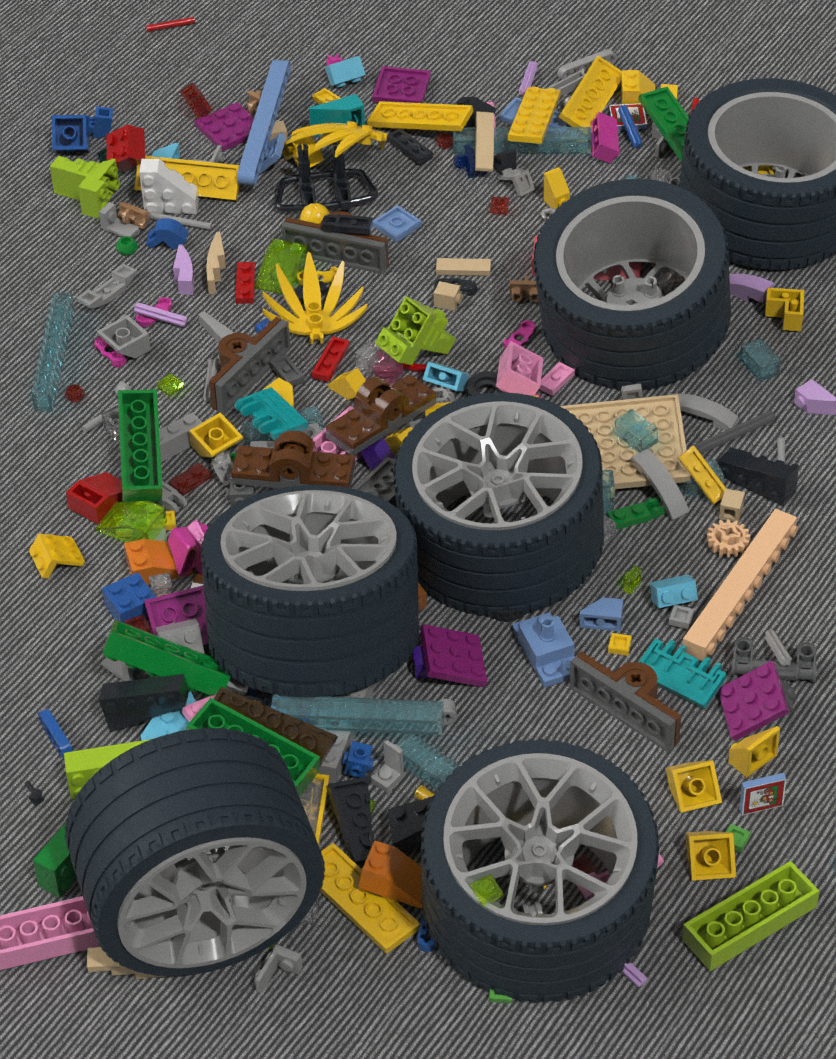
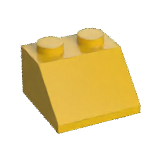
M622 70V104H639L638 97L640 94L655 90V84L639 70Z
M221 412L189 430L190 445L201 457L212 458L243 440V436Z

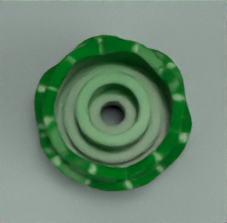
M130 236L120 238L116 244V250L122 256L133 255L138 249L137 241Z

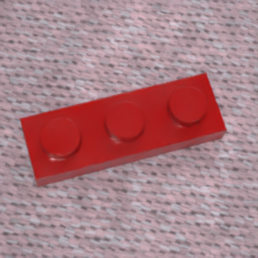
M237 262L236 304L254 303L255 262Z
M332 336L311 372L312 378L330 382L350 347V340Z

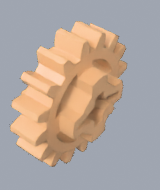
M727 519V522L724 523L722 520H719V525L713 523L712 528H708L706 539L708 548H712L713 553L719 551V556L726 554L727 557H730V554H734L737 557L738 552L744 553L745 549L749 547L751 537L749 529H744V524L737 525L738 521L730 523V519Z

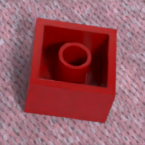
M127 124L106 135L107 161L116 159L118 171L125 172L140 165L141 160L145 159V134L143 128Z

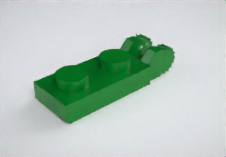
M655 497L648 499L645 503L641 502L608 511L607 518L613 529L618 530L658 518L664 514L665 509L659 506L660 501Z

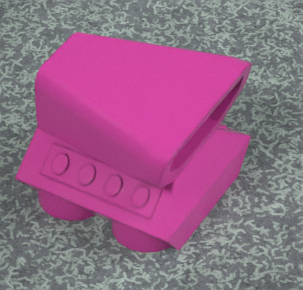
M197 519L187 527L173 528L168 538V543L180 576L187 575L193 567L199 574L203 575L201 543L208 527Z

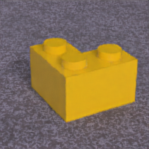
M313 135L291 143L289 139L284 143L282 155L286 161L294 158L297 166V146L299 144L302 145V150L303 144H307L309 147L310 168L324 161L321 150L314 151L315 142Z
M767 288L765 316L782 317L783 330L802 331L804 290Z

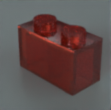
M193 82L179 91L188 107L198 119L206 116L212 110L204 95Z

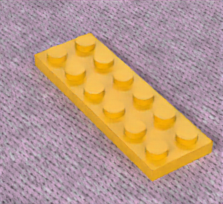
M597 55L560 113L559 118L587 136L591 130L592 121L598 112L602 113L621 82L622 71Z
M535 86L527 87L508 133V141L542 144L559 102L561 90L554 88L541 89Z
M379 101L367 120V124L376 128L458 132L463 130L472 115L473 106Z
M145 156V159H160L170 170L174 169L181 174L189 184L193 183L196 185L198 197L237 201L239 190L237 173L240 165ZM141 164L137 165L134 187L136 191H142L139 174Z
M334 843L321 851L325 863V877L320 892L386 954L419 931L421 924L396 900L358 888L362 869Z

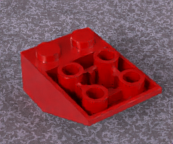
M104 472L77 481L66 492L68 509L100 524L122 503L121 479Z

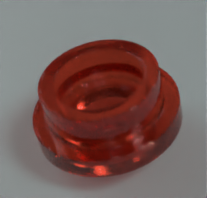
M442 133L438 136L437 145L439 147L447 149L454 144V139L449 133Z
M70 385L65 392L66 399L72 402L79 401L84 397V390L79 385Z

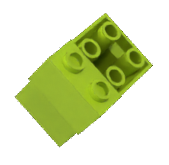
M58 156L50 165L54 193L79 200L83 215L100 219L99 211L108 204L111 196L120 187L116 159L99 163L95 161L86 162L78 158L73 162L67 157Z
M405 296L389 327H383L375 344L397 362L413 365L421 349L448 355L456 338L445 330L448 319L442 310L431 309L428 306L422 305L421 302Z

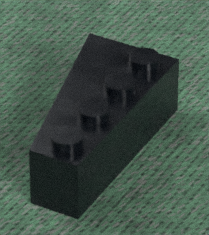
M732 447L718 460L717 475L783 507L796 493L799 465H785V462L781 460L776 462L770 461L766 456L762 455L755 457L751 452Z
M184 674L105 683L102 685L99 703L109 730L113 732L185 707L189 687Z
M433 796L388 809L392 844L405 855L414 848L417 850L421 848L422 826L425 820V813L428 811V805L432 802Z

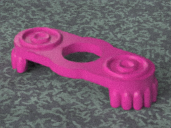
M162 297L158 299V304L154 307L170 311L172 301L168 297ZM137 314L136 321L140 327H148L155 321H158V319L145 315L140 316Z
M531 320L521 322V327L512 333L507 341L504 339V349H506L510 341L519 346L526 344L528 339L534 334L535 323L531 322ZM516 336H523L524 340L517 341L514 338Z
M101 337L95 340V350L99 349L101 354L111 361L112 366L119 368L126 364L125 355L118 353L116 350L107 353L104 350L111 346Z

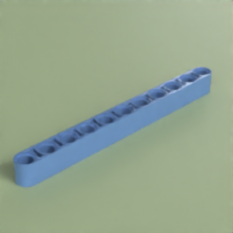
M272 60L238 169V184H257L289 78L290 61Z

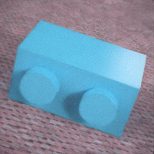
M360 56L325 67L330 86L336 85L337 88L346 85V81L349 80L352 83L362 80L361 76L366 75Z
M428 362L423 380L456 391H464L469 373L435 362Z
M688 574L650 582L652 602L658 608L698 600L696 581Z

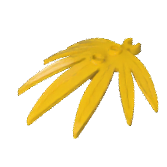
M347 121V124L323 123L303 127L293 131L290 138L291 143L308 136L321 134L320 138L322 139L315 144L314 151L342 140L335 151V157H338L357 142L371 145L372 139L377 140L381 149L384 150L387 133L373 130L372 126L362 125L361 127L357 126L356 122Z
M310 252L307 253L303 277L305 311L282 269L276 264L277 277L283 296L290 309L298 318L263 291V297L268 305L280 316L281 320L284 319L289 322V332L299 335H310V344H313L315 339H319L320 343L323 344V334H331L345 329L359 319L367 310V304L349 314L363 293L364 287H361L330 317L341 294L344 278V261L341 262L329 289L324 309L321 310L319 280ZM263 309V314L270 321L276 317V315Z

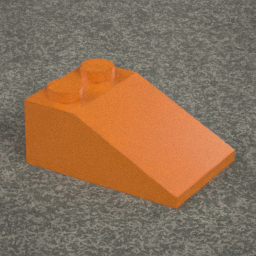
M141 539L124 543L126 560L131 575L138 572L147 585L184 577L180 576L177 571L168 542ZM193 569L185 576L193 575Z
M374 841L362 868L358 888L422 909L421 866L398 848Z

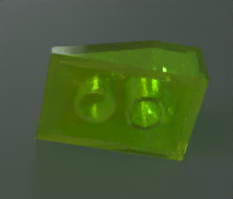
M273 239L266 251L255 289L283 295L277 277L276 264L280 266L293 288L298 281L297 273L305 268L308 253L307 245Z
M150 501L116 502L98 524L96 531L126 542L141 539L155 540L167 524L166 509L164 506Z

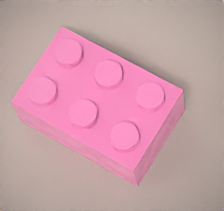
M510 341L499 359L496 387L503 392L534 396L541 386L543 357Z

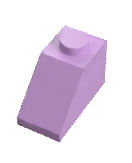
M813 379L795 389L794 403L806 413L836 414V397Z

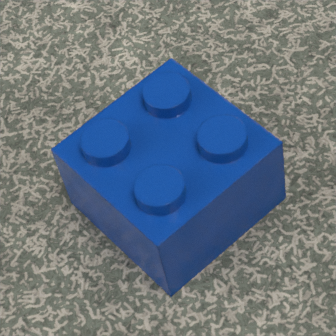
M52 115V150L55 152H90L89 117L87 115Z
M138 572L102 588L104 605L115 620L133 626L149 618L144 600L152 599L156 596Z

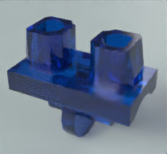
M464 145L465 154L457 155L453 162L456 168L466 169L468 178H473L474 173L483 171L475 170V150H471L470 145Z

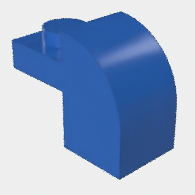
M96 106L95 117L88 116L89 132L93 133V138L104 137L110 132L113 108Z
M162 218L157 220L155 228L149 231L146 245L151 249L164 241L174 250L179 245L186 243L189 231L174 219Z

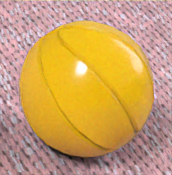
M312 203L304 207L300 214V220L320 224L323 217L330 213L322 204Z

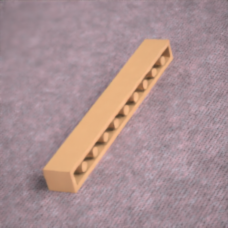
M778 509L773 511L683 638V645L687 647V654L703 661L705 657L714 653L718 641L721 642L727 628L733 626L737 614L740 615L746 601L749 602L755 588L758 589L764 575L767 576L769 574L772 564L778 561L781 551L786 550L790 538L795 537L798 531V526H796L797 517Z

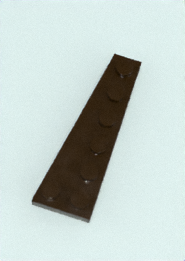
M220 687L214 697V700L320 756L319 768L338 738L333 733L224 687Z

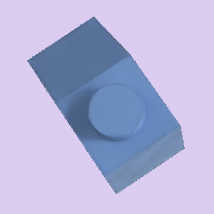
M601 598L581 610L580 628L621 631L623 599Z

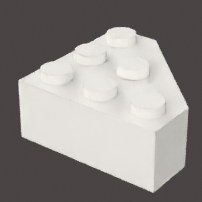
M160 159L141 160L139 174L144 210L159 214H197L199 197L196 185L193 183L189 184L181 174L174 169L170 170Z

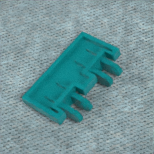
M272 387L240 398L235 402V408L245 417L252 415L253 426L261 434L270 433L274 441L286 431H302L309 428L308 421Z
M655 638L639 662L647 664L654 669L657 674V684L659 687L706 709L727 678L726 673L721 671L722 664L717 662L709 674L705 672L711 664L710 658L705 657L698 668H696L699 661L697 658L686 653V646L681 645L675 654L671 656L670 654L676 646V641L669 640L661 651L664 644Z

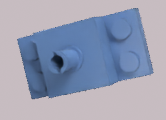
M549 612L512 624V630L543 687L570 680V661L575 657V644L559 616L552 617Z

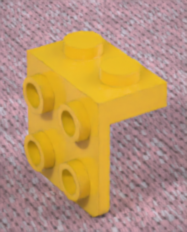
M38 534L29 550L42 578H49L56 564L83 566L85 563L74 539L69 536Z

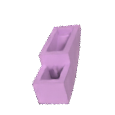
M179 245L173 266L174 280L178 282L179 294L193 295L194 276L192 262L184 246Z
M729 274L730 294L745 301L752 298L763 303L766 300L767 288H773L774 282L748 274Z

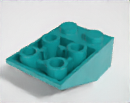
M357 94L309 107L310 126L323 123L347 124V121L356 122L357 126L362 127V125H365L364 104Z

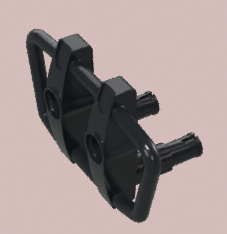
M336 142L332 143L333 170L312 173L308 154L309 147L307 144H303L302 150V145L299 144L297 146L298 174L284 177L279 181L274 206L281 212L302 211L307 205L316 203V191L312 179L334 177L335 199L337 201L318 203L327 209L340 208L341 211L346 209L352 210V205L374 201L378 197L379 192L364 170L345 169L344 153L335 157V151L338 147ZM347 175L360 176L371 194L351 198L350 182ZM299 181L301 204L282 205L285 184Z

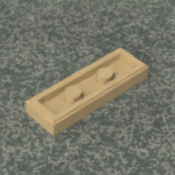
M437 258L436 275L490 276L491 259Z

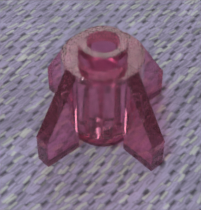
M376 351V360L381 361L376 362L375 367H372V371H375L376 377L384 379L388 384L394 383L400 378V375H403V364L397 362L385 351Z

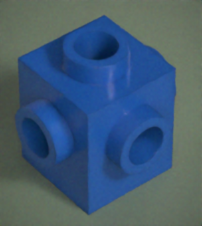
M352 741L350 752L345 751L342 764L346 765L344 774L361 778L366 777L367 770H372L374 758H370L373 746Z

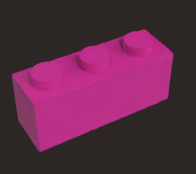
M598 112L591 123L592 157L611 164L620 152L618 145L619 128L617 127V119Z

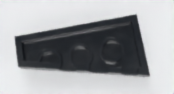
M369 776L331 783L327 786V791L350 858L357 865L366 862L374 843V833L371 824L372 813H370L371 798L368 789Z

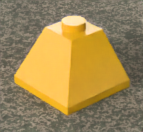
M776 726L746 737L739 743H734L729 749L728 763L746 778L777 756L780 728Z
M713 760L689 762L665 768L669 788L680 813L722 803Z
M701 831L685 833L687 858L692 881L736 877L733 832Z

